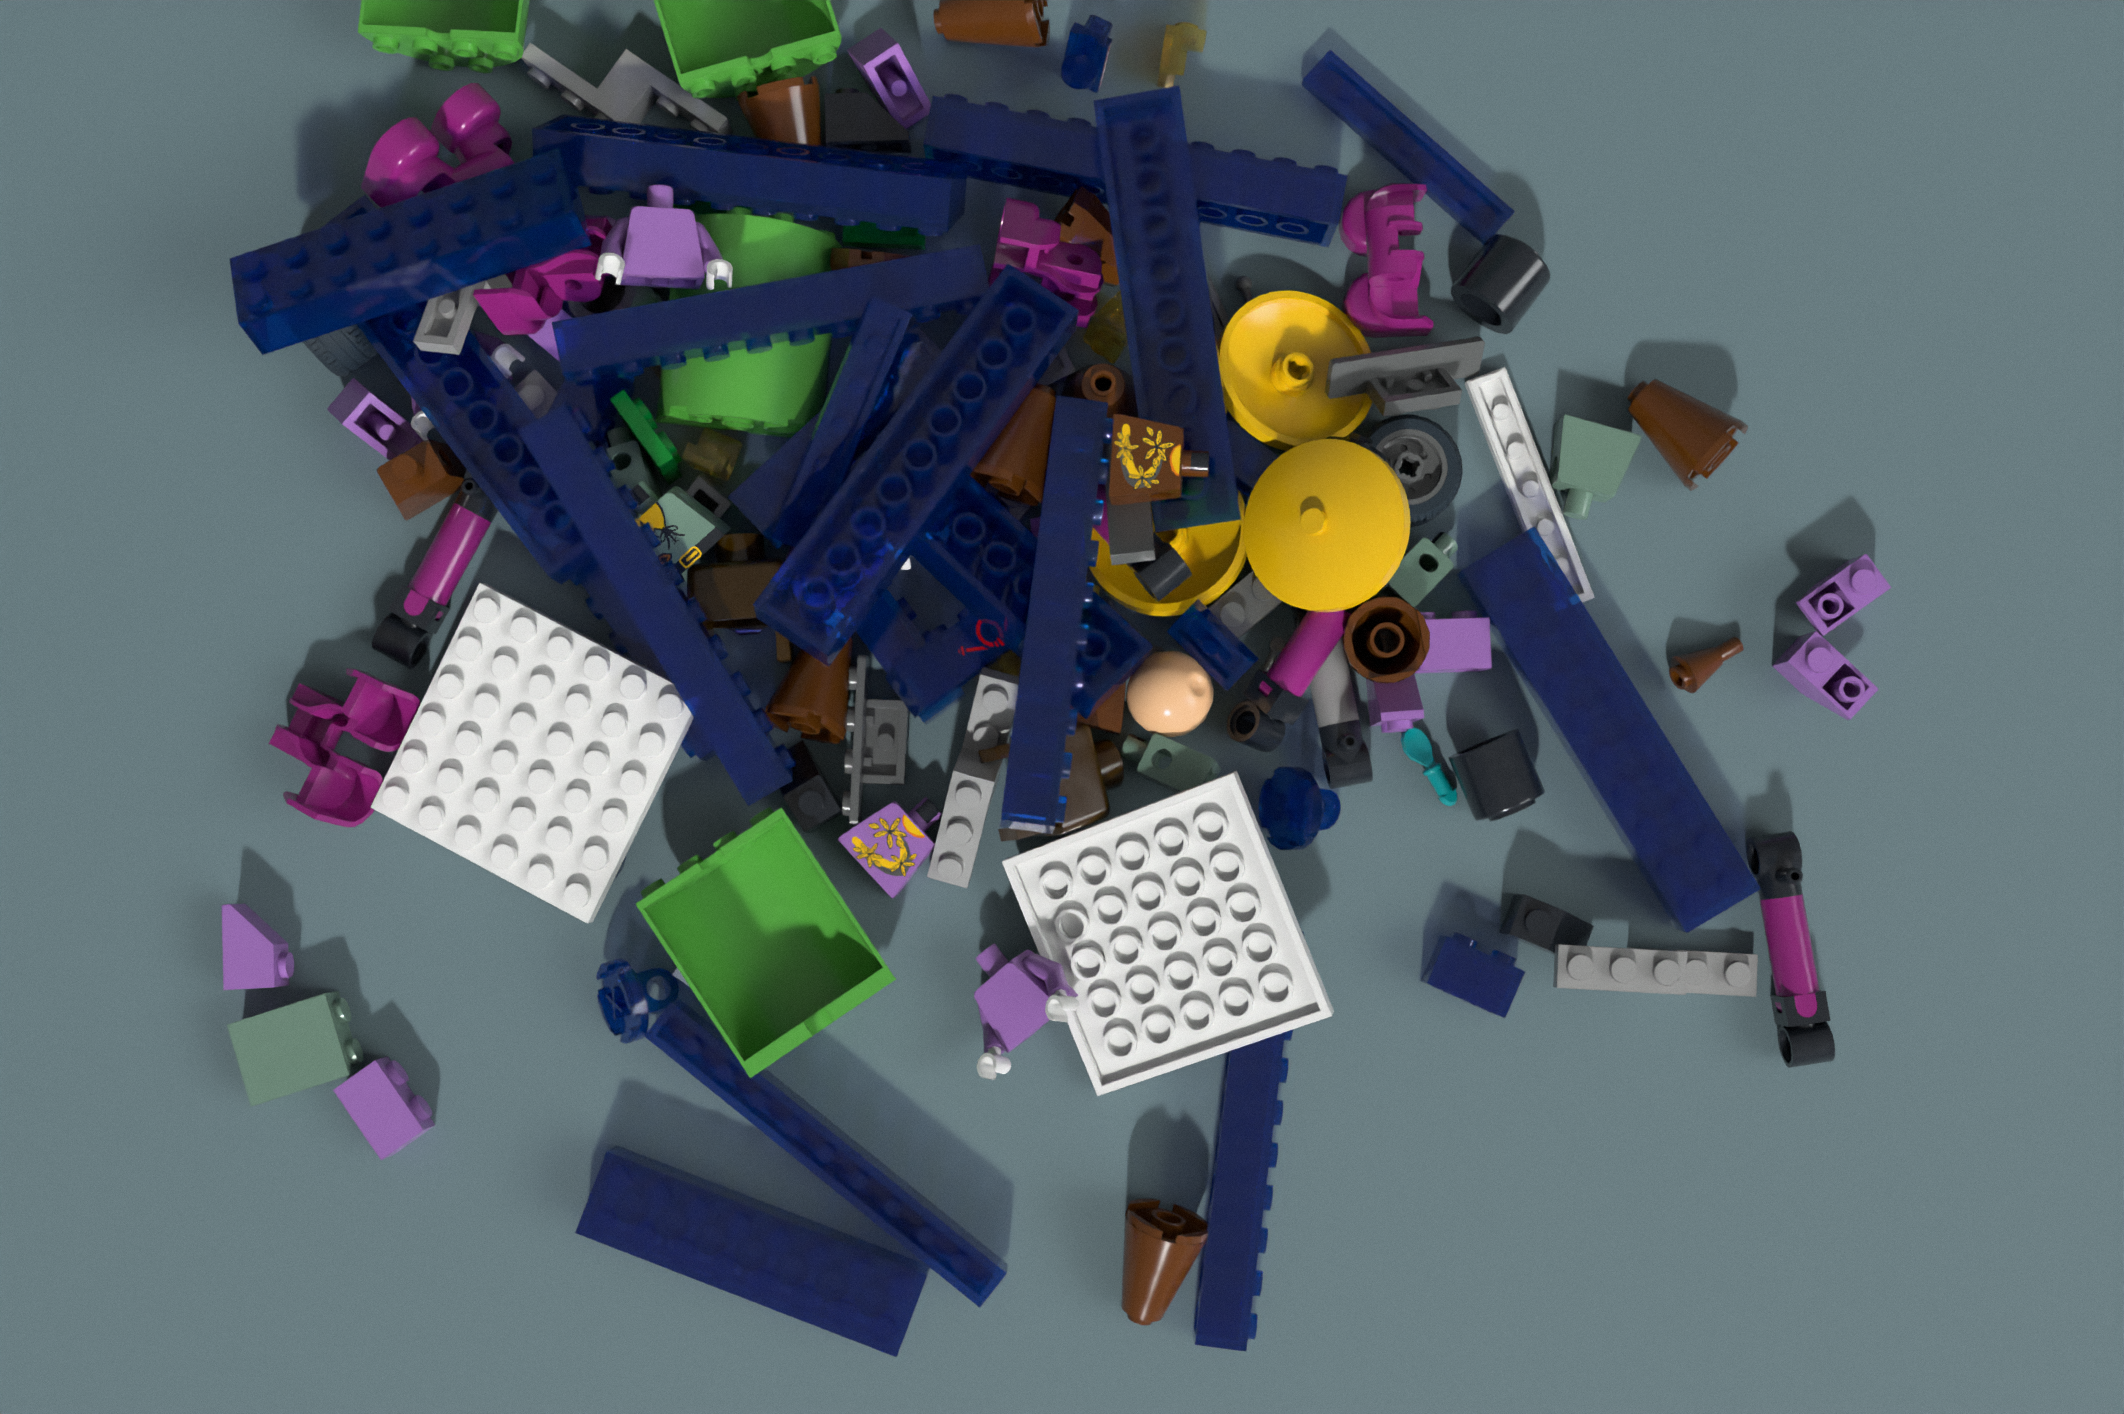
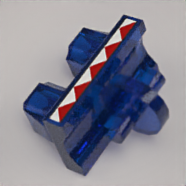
M1090 15L1084 26L1076 22L1073 24L1060 71V77L1066 85L1073 89L1089 88L1091 91L1098 93L1103 82L1113 39L1109 38L1113 27L1111 22L1096 15Z

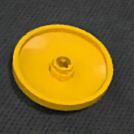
M1290 290L1260 295L1244 304L1228 321L1220 334L1214 356V373L1220 396L1228 411L1240 426L1253 437L1269 446L1288 451L1302 443L1326 439L1329 436L1347 437L1361 424L1372 405V400L1366 393L1332 399L1325 393L1328 367L1331 359L1371 353L1361 331L1352 324L1347 315L1320 297Z
M1339 439L1309 441L1293 447L1279 456L1267 467L1255 484L1244 516L1243 534L1246 554L1258 580L1270 593L1281 601L1314 612H1336L1349 609L1365 602L1378 593L1398 569L1404 557L1410 535V508L1405 489L1395 471L1386 461L1371 450Z
M1209 462L1208 477L1182 476L1181 497L1151 501L1153 531L1164 543L1168 542L1178 552L1192 573L1191 577L1158 602L1150 596L1126 564L1112 565L1108 543L1084 518L1082 526L1083 545L1088 566L1101 588L1116 602L1128 609L1153 616H1175L1198 610L1216 600L1232 585L1246 561L1247 554L1243 534L1246 511L1244 500L1232 480L1221 469Z

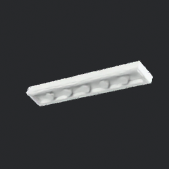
M1503 367L1466 381V389L1553 613L1595 598L1506 368Z

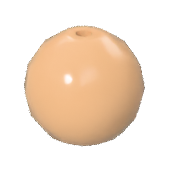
M1165 651L1153 653L1134 668L1127 684L1126 700L1134 720L1149 733H1157L1164 737H1176L1186 735L1204 722L1213 702L1214 690L1208 672L1196 659L1179 651Z

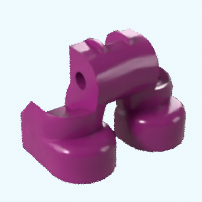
M470 83L454 92L444 102L434 118L430 131L416 117L401 120L383 134L375 144L370 154L361 189L387 215L407 218L411 204L422 190L433 200L443 203L469 231L478 225L486 224L492 218L493 209L498 212L507 211L519 200L506 181L507 175H517L520 172L509 156L512 139L508 131L499 123L500 106L479 83ZM439 142L448 151L454 153L461 164L452 167L438 158Z
M543 173L507 175L506 181L531 218L536 232V241L509 242V250L520 263L503 264L502 271L512 284L511 288L474 289L473 296L503 335L536 334L544 327L547 319L559 314L563 300L588 302L600 296L605 276L610 275V273H603L600 281L595 279V273L601 254L602 242L612 229V226L607 218L580 219L577 205L566 186Z
M1389 183L1375 190L1360 192L1348 201L1340 216L1338 229L1342 242L1348 250L1358 256L1367 257L1368 273L1362 274L1351 283L1344 296L1342 306L1343 313L1347 315L1352 324L1365 337L1428 336L1433 328V321L1425 315L1419 316L1417 288L1420 282L1424 253L1418 250H1399L1398 236L1420 235L1423 230V224L1414 221L1413 202L1422 200L1427 191L1424 184Z
M1006 197L994 264L990 269L984 298L976 354L1014 361L1033 352L1037 323L1049 320L1087 328L1090 316L1097 309L1098 301L1094 295L1101 290L1104 284L1103 274L1101 273V258L1094 250L1085 245L1059 242L1061 224L1050 219L1039 218V208L1034 203ZM1027 272L1042 278L1041 285H1024L1022 273Z
M346 668L347 675L357 678L346 702L299 683L293 697L289 700V703L298 707L289 727L277 724L276 730L268 744L312 768L299 794L288 791L283 793L287 804L315 820L343 827H356L374 812L371 805L381 787L383 779L376 770L357 760L341 756L334 750L343 731L350 732L354 738L373 748L385 752L395 751L399 749L421 703L414 694L394 684L380 680L367 672Z

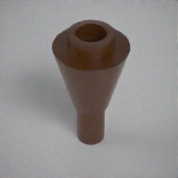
M1732 637L1715 648L1710 647L1674 656L1670 660L1669 676L1673 684L1680 690L1695 693L1723 665L1724 661L1743 651V644L1739 638Z

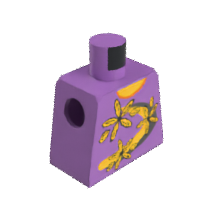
M927 797L921 800L909 813L898 802L894 801L841 835L838 841L891 898H895L934 849L935 842L925 831L942 816V813Z

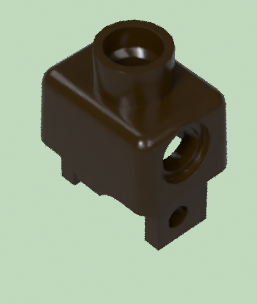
M753 533L724 535L714 544L715 562L693 564L687 571V624L695 630L697 666L703 670L716 669L714 629H729L742 636L760 634L764 629L775 625L777 660L782 664L792 663L795 659L792 623L799 622L797 600L789 577L792 570L780 558L765 559L763 535Z
M1075 722L1011 735L1009 743L978 751L981 763L1013 756L1014 772L1011 777V783L1015 799L1020 801L1025 807L1029 821L998 829L1001 842L1019 840L1033 835L1036 837L1061 835L1106 818L1110 813L1107 791L1120 787L1124 780L1123 762L1116 746L1107 739L1094 742L1091 729L1084 722Z

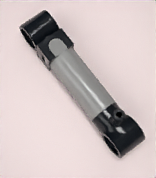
M1292 606L1296 629L1308 610ZM1341 637L1310 684L1322 744L1323 766L1330 789L1372 782L1373 780L1370 755L1367 745L1363 740L1348 662L1343 649V638Z

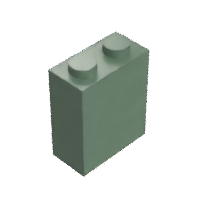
M339 991L324 993L227 1024L251 1107L337 1080L362 1070L360 1065L363 1062L362 1048L356 1038H352L348 1024L351 1021V1011L345 998L340 997Z

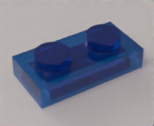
M1199 599L1167 630L1226 691L1259 659Z

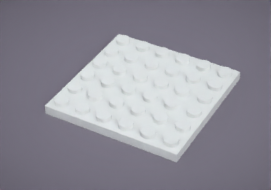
M479 583L371 808L588 924L594 921L704 697L486 583Z
M1237 770L1002 861L1040 956L1060 963L1064 969L1068 985L1078 994L1076 998L1079 1001V1007L1076 1011H1066L1069 1018L1067 1023L1097 1096L1331 1017L1334 1013Z

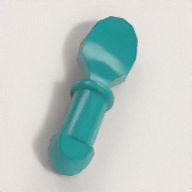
M1415 727L1407 729L1401 736L1404 753L1410 760L1424 766L1425 770L1422 774L1427 776L1439 796V801L1446 806L1455 805L1458 800L1456 788L1452 787L1441 769V763L1434 761L1432 746L1428 737Z

